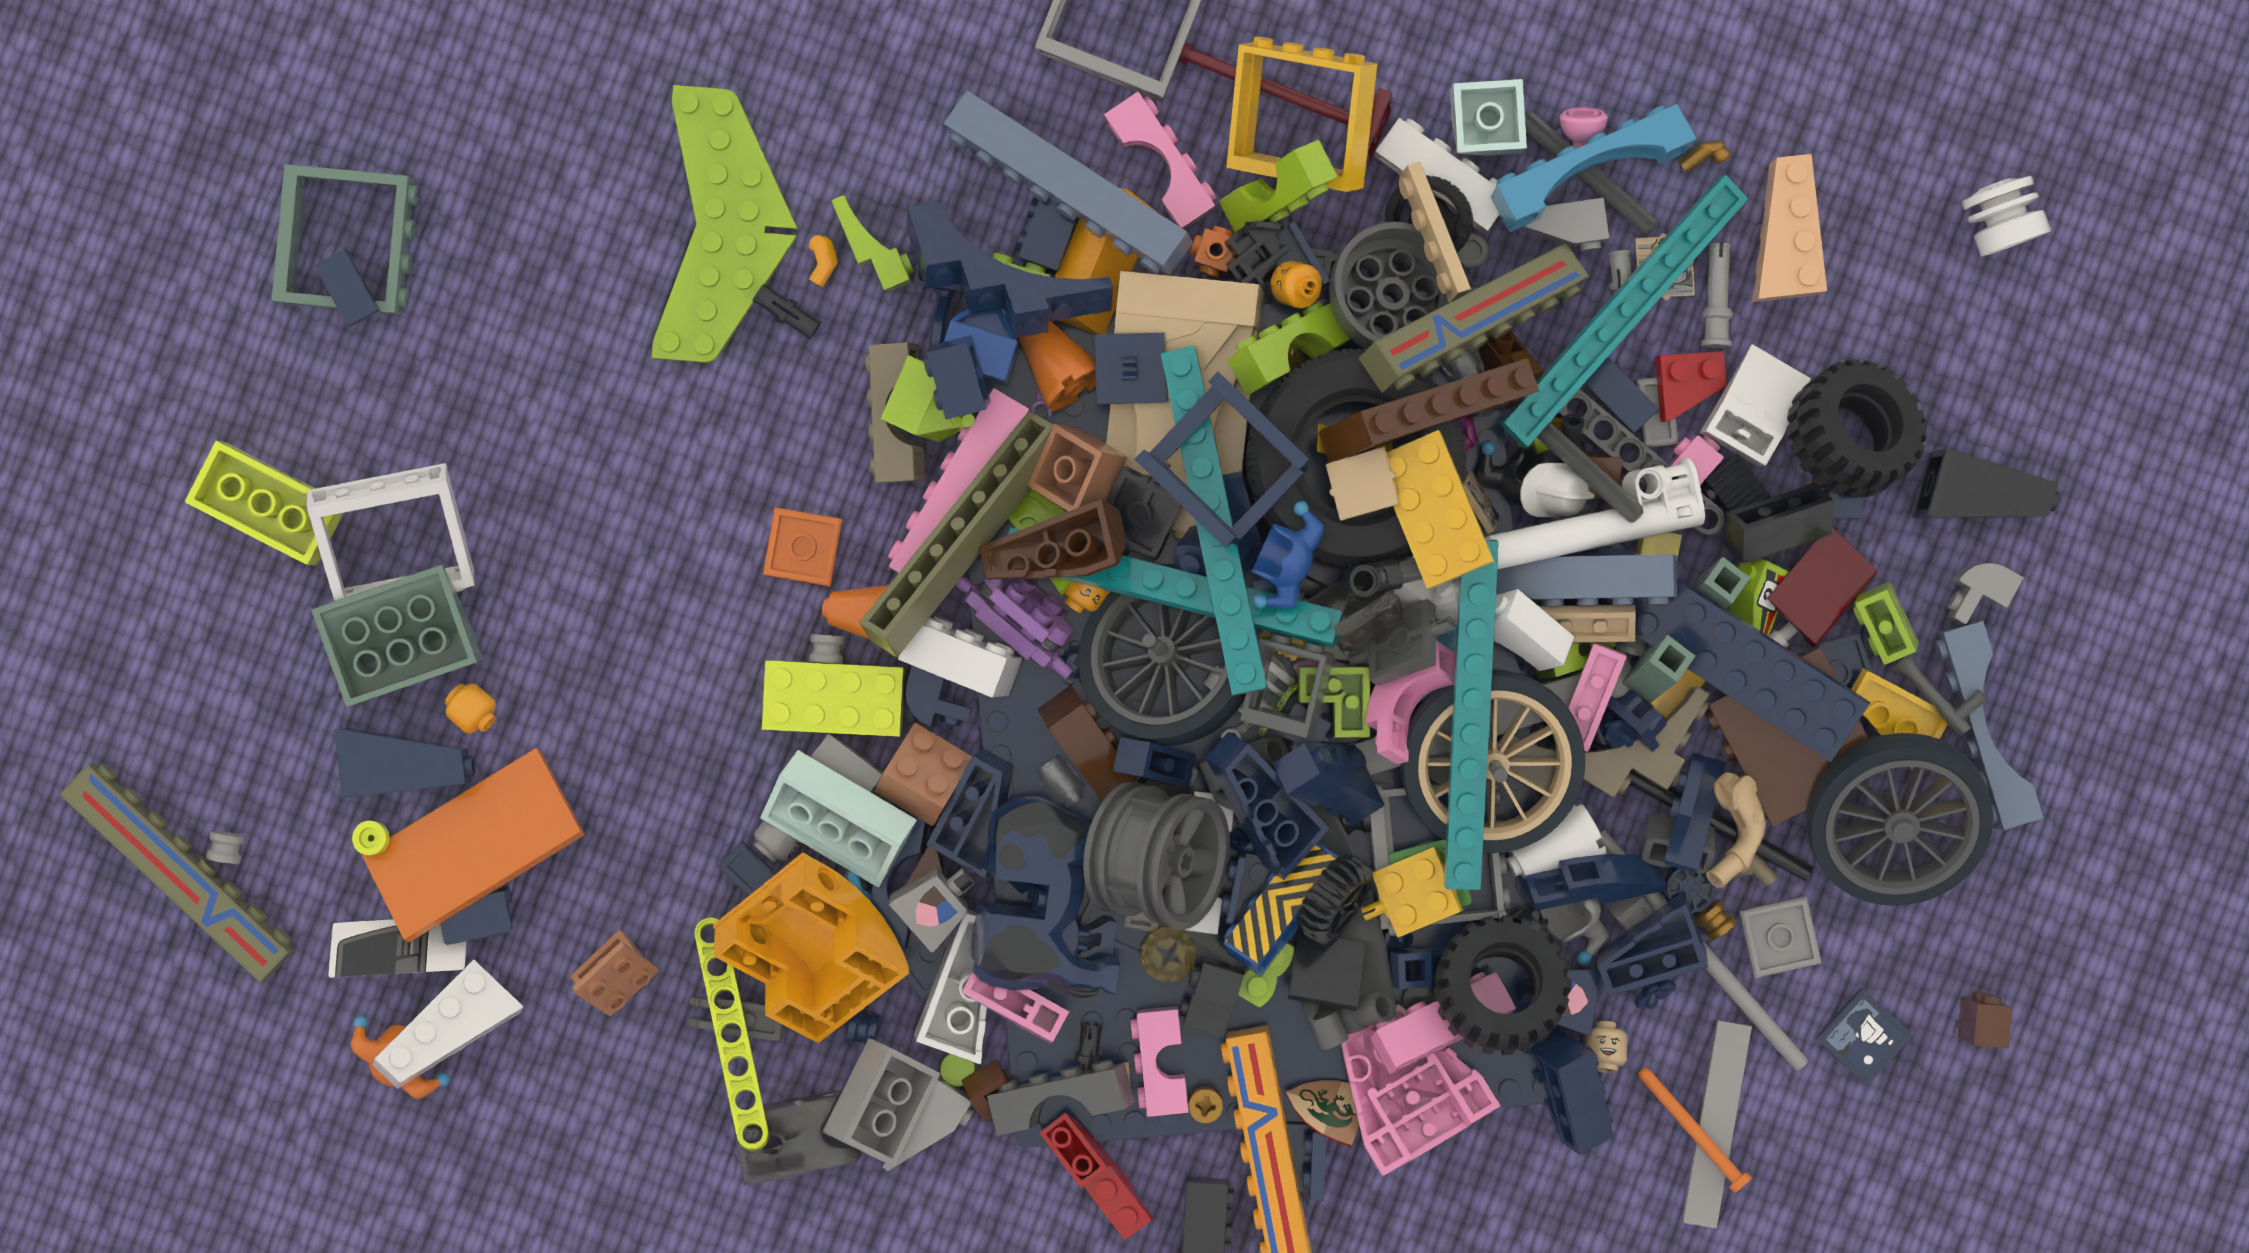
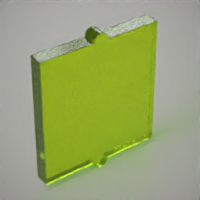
M1294 682L1288 687L1273 710L1284 711L1297 692L1298 683ZM1261 726L1257 733L1264 736L1271 728Z

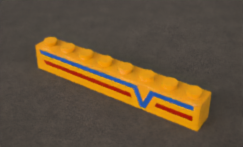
M1268 1025L1227 1032L1226 1042L1221 1043L1224 1063H1230L1233 1075L1228 1076L1227 1079L1230 1096H1237L1239 1109L1234 1110L1237 1130L1243 1129L1245 1142L1240 1143L1243 1163H1250L1252 1173L1251 1176H1247L1250 1197L1256 1196L1258 1209H1253L1255 1226L1257 1230H1263L1265 1242H1260V1252L1312 1253Z

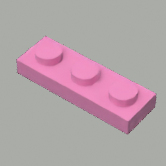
M1593 642L1568 705L1579 726L1584 750L1587 752L1590 749L1627 657L1625 653Z

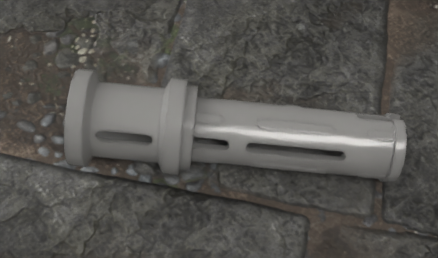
M1720 243L1709 244L1708 305L1702 312V318L1705 319V339L1701 341V347L1720 349L1732 347V341L1729 340V320L1733 318V312L1728 308L1731 248L1729 243H1723L1722 246H1720Z

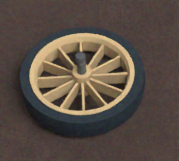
M1492 669L1490 740H1488L1486 780L1487 778L1489 779L1487 823L1484 822L1482 853H1503L1518 850L1539 841L1557 828L1566 818L1582 788L1585 774V750L1579 726L1573 714L1559 696L1528 676L1506 670ZM1454 685L1436 689L1427 696L1414 712L1409 721L1407 736L1409 761L1401 763L1403 787L1412 808L1424 824L1445 841L1448 808L1443 805L1438 797L1449 791V781L1432 789L1428 766H1450V757H1429V752L1436 734L1451 741V734L1441 729V727L1452 716ZM1498 700H1508L1522 704L1500 742H1497ZM1530 709L1536 712L1548 724L1546 727L1506 748ZM1553 734L1557 757H1511ZM1556 765L1555 773L1548 789L1510 768V766ZM1508 774L1544 794L1532 808L1524 813L1506 783ZM1495 780L1503 783L1520 813L1519 816L1506 821L1494 822Z

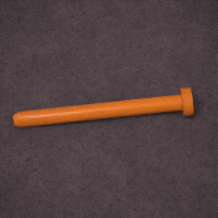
M1644 1067L1638 1072L1641 1081L1730 1180L1731 1184L1728 1187L1733 1193L1739 1191L1752 1179L1747 1171L1742 1174L1649 1068Z

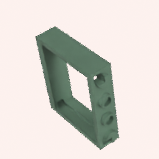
M285 164L271 301L283 305L338 310L331 296L295 293L306 178L396 187L386 300L375 302L380 309L377 314L402 316V309L406 308V300L409 299V289L405 288L406 274H410L412 269V254L408 253L409 240L414 239L416 229L415 220L411 219L412 206L417 205L419 198L417 196L418 185H414L415 180L405 175Z

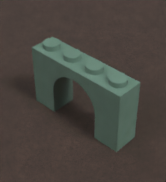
M1721 557L1694 580L1691 587L1726 609L1734 602L1750 577L1724 557ZM1666 635L1654 646L1648 645L1622 684L1650 704L1678 682L1695 658V655L1669 635Z

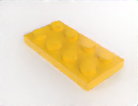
M1437 430L1387 452L1391 471L1396 473L1394 482L1400 504L1393 507L1427 589L1430 590L1495 562L1441 431Z

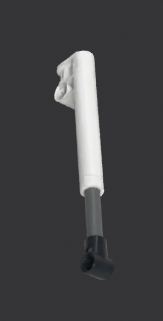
M1683 458L1675 466L1664 467L1658 465L1633 470L1624 477L1622 488L1643 506V515L1634 523L1627 521L1617 510L1610 509L1485 537L1488 540L1499 541L1497 570L1702 525L1705 521V508L1697 470L1693 461L1690 458ZM1674 476H1677V477H1678L1677 479L1672 480V477H1674ZM1641 477H1644L1647 482L1645 493L1639 487ZM1390 558L1346 568L1339 577V587L1346 596L1359 598L1401 589L1404 583L1423 580L1415 558L1402 561ZM1358 572L1365 579V585L1361 591L1354 585V577Z

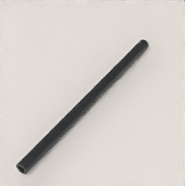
M1545 721L1540 722L1535 732L1546 727L1548 724ZM1553 734L1545 737L1546 740L1555 744ZM1593 745L1589 749V751L1600 750ZM1632 770L1628 774L1632 777L1630 786L1670 808L1672 807L1674 797L1681 798V794L1671 788H1668V790L1662 789ZM1713 812L1710 825L1715 828L1717 834L1735 843L1738 838L1736 824ZM1762 839L1756 855L1803 881H1806L1812 873L1813 866Z

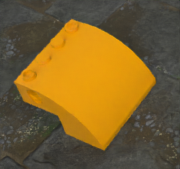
M803 852L713 925V929H715L714 957L765 983V1016L817 1043L821 1042L909 974L908 963L894 933L871 901L841 874Z

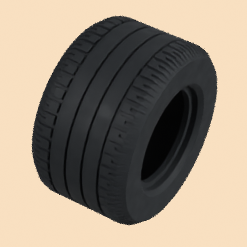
M1367 349L1336 350L1316 356L1290 371L1273 387L1259 408V411L1302 451L1304 438L1313 422L1321 414L1334 406L1347 402H1366L1379 406L1438 387L1439 385L1433 382L1434 379L1429 375L1422 378L1419 373L1414 376L1416 379L1402 390L1398 391L1396 387H1393L1382 393L1358 359ZM1458 419L1409 435L1412 442L1437 430L1441 431L1461 482L1464 484L1465 479L1463 477L1466 474L1465 461L1467 460L1466 449L1464 448L1466 442L1465 436L1462 435L1463 428L1461 422ZM1251 425L1247 440L1245 470L1246 480L1256 503L1292 463ZM1304 474L1262 517L1269 530H1271L1273 524H1277L1290 530L1298 531L1304 528L1305 523L1302 516L1294 513L1293 508L1297 502L1305 501L1309 506V511L1324 525L1323 536L1313 551V561L1330 567L1346 569L1351 566L1390 558L1398 560L1412 553L1393 506L1340 521L1338 510L1323 503L1312 492Z

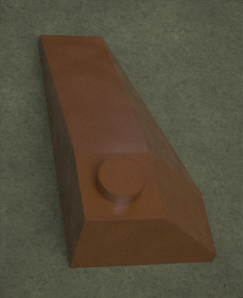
M1099 499L979 546L985 576L989 580L1083 577L1119 565L1127 540L1120 510L1103 499Z

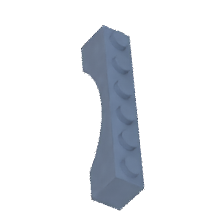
M1972 621L1936 632L1938 641L1934 642L1935 650L1940 661H1945L1948 671L1944 675L1945 683L1949 692L1955 694L1958 704L1955 709L1970 698L1977 689L1983 692L1987 668L1993 656L1984 621ZM1982 704L1964 719L1971 726V729L1966 732L1968 739H1965L1964 743L1970 759H1975L1978 772L1983 777L1988 788L1995 828L2007 830L2043 819L2034 785L2019 776L2005 762L1995 747L1987 728Z

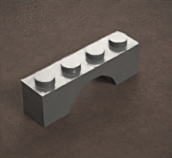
M1112 1059L1092 1064L1093 1069L1081 1071L1080 1066L1061 1070V1076L1049 1078L1048 1073L1038 1074L1029 1077V1083L1020 1085L1017 1084V1080L1006 1081L996 1091L987 1095L997 1136L1028 1130L1038 1124L1042 1107L1051 1096L1064 1095L1072 1097L1081 1102L1092 1116L1126 1109L1135 1102L1125 1062L1113 1065Z

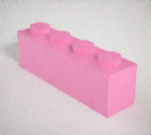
M1481 972L1470 978V985L1474 995L1485 1007L1502 1014H1511L1516 1009L1497 972L1488 976ZM1424 1001L1419 1002L1406 1010L1408 1015L1398 1020L1394 1017L1391 1021L1376 1025L1378 1030L1371 1036V1040L1389 1074L1399 1071L1464 1038L1460 1033L1454 1036L1448 1030L1449 1021L1447 1019L1442 1020L1438 1013L1439 1002L1435 1001L1429 1005H1426Z

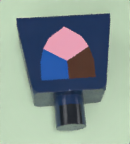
M1582 967L1570 968L1567 977L1572 979V990L1568 994L1570 1000L1556 1026L1571 1032L1591 1035L1600 972L1599 970ZM1521 980L1516 987V999L1531 1003L1534 996L1533 983Z

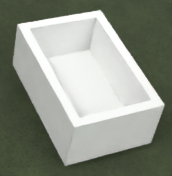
M934 616V618L929 617L899 655L898 660L992 698L1009 696L1023 657L1014 654L1015 649L1010 645L996 641V644L984 642L983 634L970 629H965V631L952 629L954 623Z

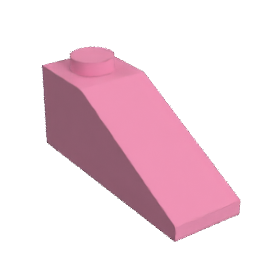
M973 972L962 990L963 994L1049 1044L1054 1041L1069 1013L1066 1009L1031 990H1008L991 987L979 981Z

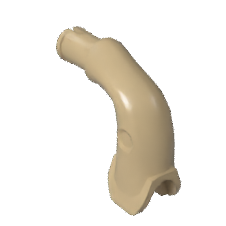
M1729 772L1724 773L1714 782L1713 790L1720 805L1731 813L1737 826L1738 838L1732 848L1726 852L1723 860L1706 873L1710 883L1717 888H1723L1738 873H1744L1748 870L1762 842L1766 828L1764 812L1756 795V782L1750 776L1744 775L1739 778L1737 775Z

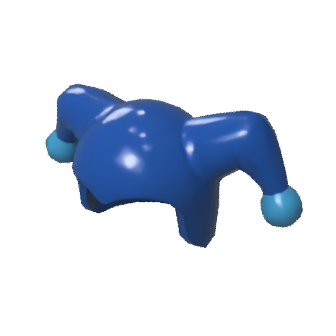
M1305 501L1297 502L1293 508L1296 515L1302 516L1305 523L1304 528L1293 531L1273 524L1252 569V573L1275 584L1277 594L1266 597L1261 593L1254 595L1252 603L1257 608L1268 606L1289 609L1294 608L1298 603L1300 581L1309 573L1313 561V551L1324 533L1323 523L1309 511V506Z

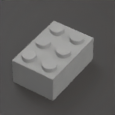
M869 1038L823 1132L895 1167L941 1073Z

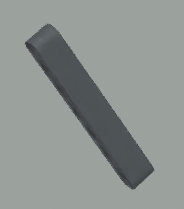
M1579 389L1570 400H1578L1584 408L1582 417L1585 420L1582 438L1604 457H1620L1622 445L1629 444L1633 446L1636 452L1634 461L1628 463L1622 460L1621 471L1625 475L1633 470L1649 468L1650 466L1662 465L1670 467V465ZM1569 401L1556 414L1558 418L1563 419L1565 415L1569 414L1567 410ZM1597 422H1603L1609 427L1610 435L1608 439L1599 440L1594 435L1593 429ZM1674 476V477H1672V480H1675V479H1677L1678 477H1677V476ZM1641 477L1639 486L1646 492L1647 482L1644 477ZM1702 493L1704 508L1713 515L1714 523L1710 529H1704L1701 526L1689 529L1697 535L1706 536L1721 530L1724 524V515L1721 509Z

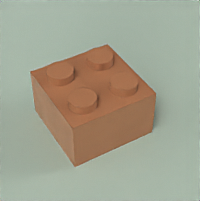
M1054 423L1027 486L1068 512L1099 499L1107 502L1127 456L1078 427Z
M914 723L883 772L874 792L929 825L934 826L956 789L972 756L919 724Z

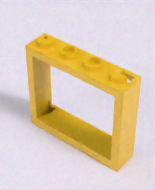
M1254 37V42L1239 44L1226 168L1277 178L1275 162L1281 158L1254 152L1264 56L1354 73L1344 169L1334 168L1338 177L1326 186L1327 188L1344 192L1362 189L1364 187L1378 63L1365 61V56L1361 54L1345 53L1344 57L1334 56V50L1328 48H1313V52L1303 50L1304 45L1300 43L1284 42L1283 46L1273 45V39L1266 37Z

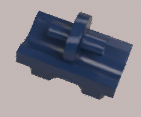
M1632 690L1623 695L1618 701L1611 695L1607 707L1612 710V718L1616 722L1614 723L1610 720L1606 723L1605 728L1608 730L1605 738L1606 742L1613 748H1620L1624 745L1631 747L1634 744V739L1632 738L1634 736L1651 752L1658 748L1660 745L1655 736L1667 725L1662 715L1654 708H1650L1642 717H1636L1646 705Z

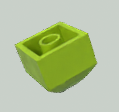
M909 355L880 418L916 436L937 442L955 435L965 427L973 426L975 422L972 413L945 419L943 410L939 411L935 404L934 390H937L934 378L928 377L923 360Z

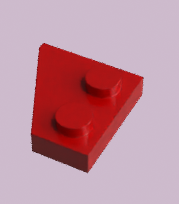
M1724 351L1659 355L1655 357L1660 422H1668L1675 419L1727 385Z

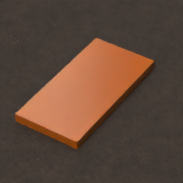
M535 748L391 836L388 847L382 853L373 856L362 854V857L403 939L409 943L585 834L542 752Z

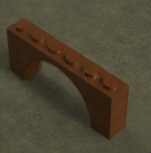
M1526 358L1360 411L1319 431V436L1328 461L1331 463L1368 452L1400 438L1466 416L1467 420L1494 412L1540 390L1529 360Z

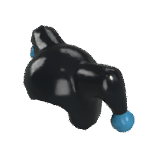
M1491 440L1484 441L1481 445L1482 455L1476 471L1477 480L1486 486L1503 490L1510 501L1522 506L1520 489L1525 476L1536 465L1549 462L1526 447L1520 446L1505 465L1493 466L1491 457L1496 451V444Z

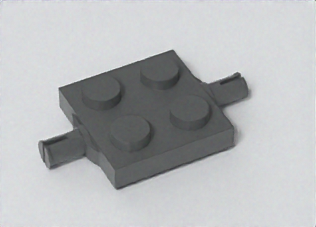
M1428 599L1422 600L1369 620V637L1365 648L1350 652L1348 660L1353 667L1368 661L1369 680L1377 686L1436 665V640L1438 635L1454 631L1456 628L1454 627L1455 621L1451 616H1447L1435 622V604Z

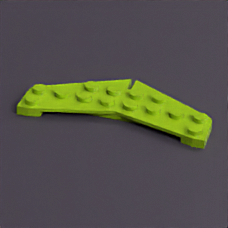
M673 85L672 105L696 219V227L653 339L652 358L710 363L720 356L753 306L754 302L752 300L763 284L768 283L798 238L797 235L766 233V228L798 230L736 94L727 89Z

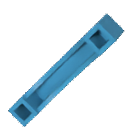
M1678 104L1669 108L1659 106L1651 110L1646 115V118L1636 122L1635 119H1630L1616 128L1617 131L1611 134L1599 133L1591 137L1586 142L1587 144L1577 149L1575 146L1567 147L1557 154V158L1546 162L1545 159H1541L1531 164L1526 169L1527 171L1516 176L1515 173H1510L1500 178L1496 182L1497 185L1491 195V199L1508 231L1512 232L1539 220L1546 209L1544 201L1567 179L1589 167L1622 158L1656 159L1660 165L1689 152L1697 138Z

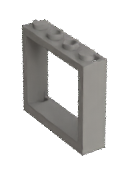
M1053 0L1035 45V51L1037 54L1163 102L1178 65L1182 49L1187 42L1203 0L1190 1L1159 81L1053 40L1052 38L1067 0Z

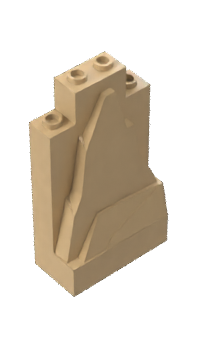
M1120 271L1114 334L1164 332L1165 352L1195 346L1205 392L1212 387L1208 381L1218 371L1253 404L1254 393L1246 395L1226 359L1238 352L1235 346L1251 336H1254L1256 341L1260 339L1258 334L1261 332L1265 291L1259 284ZM1167 382L1166 403L1110 405L1106 444L1127 456L1123 468L1128 466L1143 475L1150 476L1134 459L1144 449L1150 452L1175 426ZM1224 400L1210 415L1222 473L1225 475L1242 471L1245 476L1246 448L1250 423ZM1179 448L1167 462L1171 465L1170 469L1188 486L1181 449ZM1184 507L1172 529L1174 531V538L1182 539L1189 527L1196 525L1195 518Z

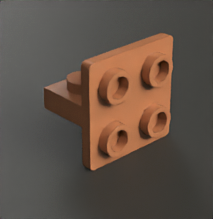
M619 929L570 976L575 983L572 990L576 995L606 1015L612 1016L635 993L647 985L651 978L659 972V969L655 964L643 957L628 935Z

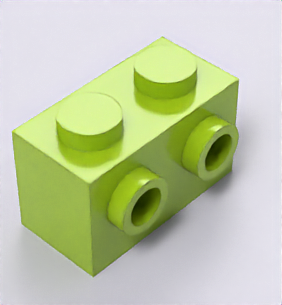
M1889 581L1859 594L1855 602L1856 606L1853 609L1860 625H1865L1870 634L1868 641L1874 655H1880L1885 665L1916 652L1919 641L1891 582Z

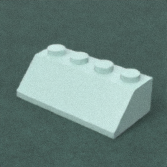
M797 750L779 775L760 817L878 888L902 850L917 821L915 818Z

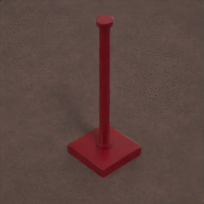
M1186 43L1179 58L1180 63L1186 65L1189 62L1235 81L1237 66L1196 51L1191 44ZM1261 76L1260 91L1348 126L1350 111ZM1378 88L1373 100L1366 161L1367 169L1394 108L1392 92L1382 88Z

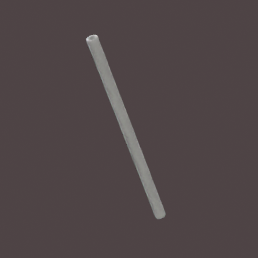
M1605 829L1600 832L1602 838L1596 842L1599 849L1605 846L1606 855L1626 854ZM1661 892L1642 895L1654 911L1668 903V900ZM1704 942L1708 957V967H1705L1708 973L1795 1071L1804 1067L1809 1061L1807 1057Z

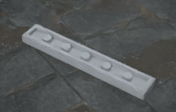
M1716 1019L1698 1125L1729 1158L1752 1026ZM1696 1142L1693 1149L1681 1221L1687 1224L1717 1229L1726 1176Z

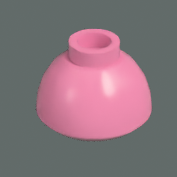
M1580 107L1565 110L1560 114L1559 118L1563 132L1573 141V146L1577 149L1586 145V142L1591 137L1605 130L1608 115L1600 109Z

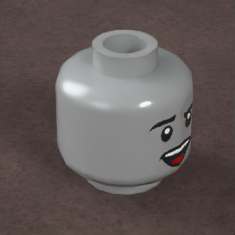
M763 821L754 833L757 840L755 846L774 863L777 859L787 861L803 844L766 821Z

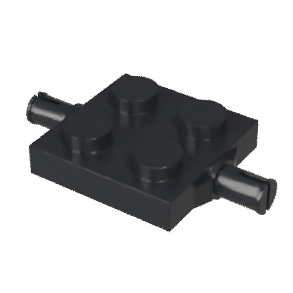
M1168 462L1165 463L1170 468L1171 465ZM1125 466L1122 468L1107 500L1109 504L1120 510L1127 540L1122 556L1127 557L1129 552H1135L1155 561L1159 558L1183 506L1151 475H1143Z

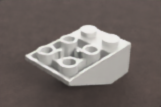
M1751 344L1702 427L1700 434L1707 435L1717 444L1734 454H1738L1741 458L1757 467L1766 466L1790 423L1787 421L1789 408L1792 407V400L1810 382L1811 378Z

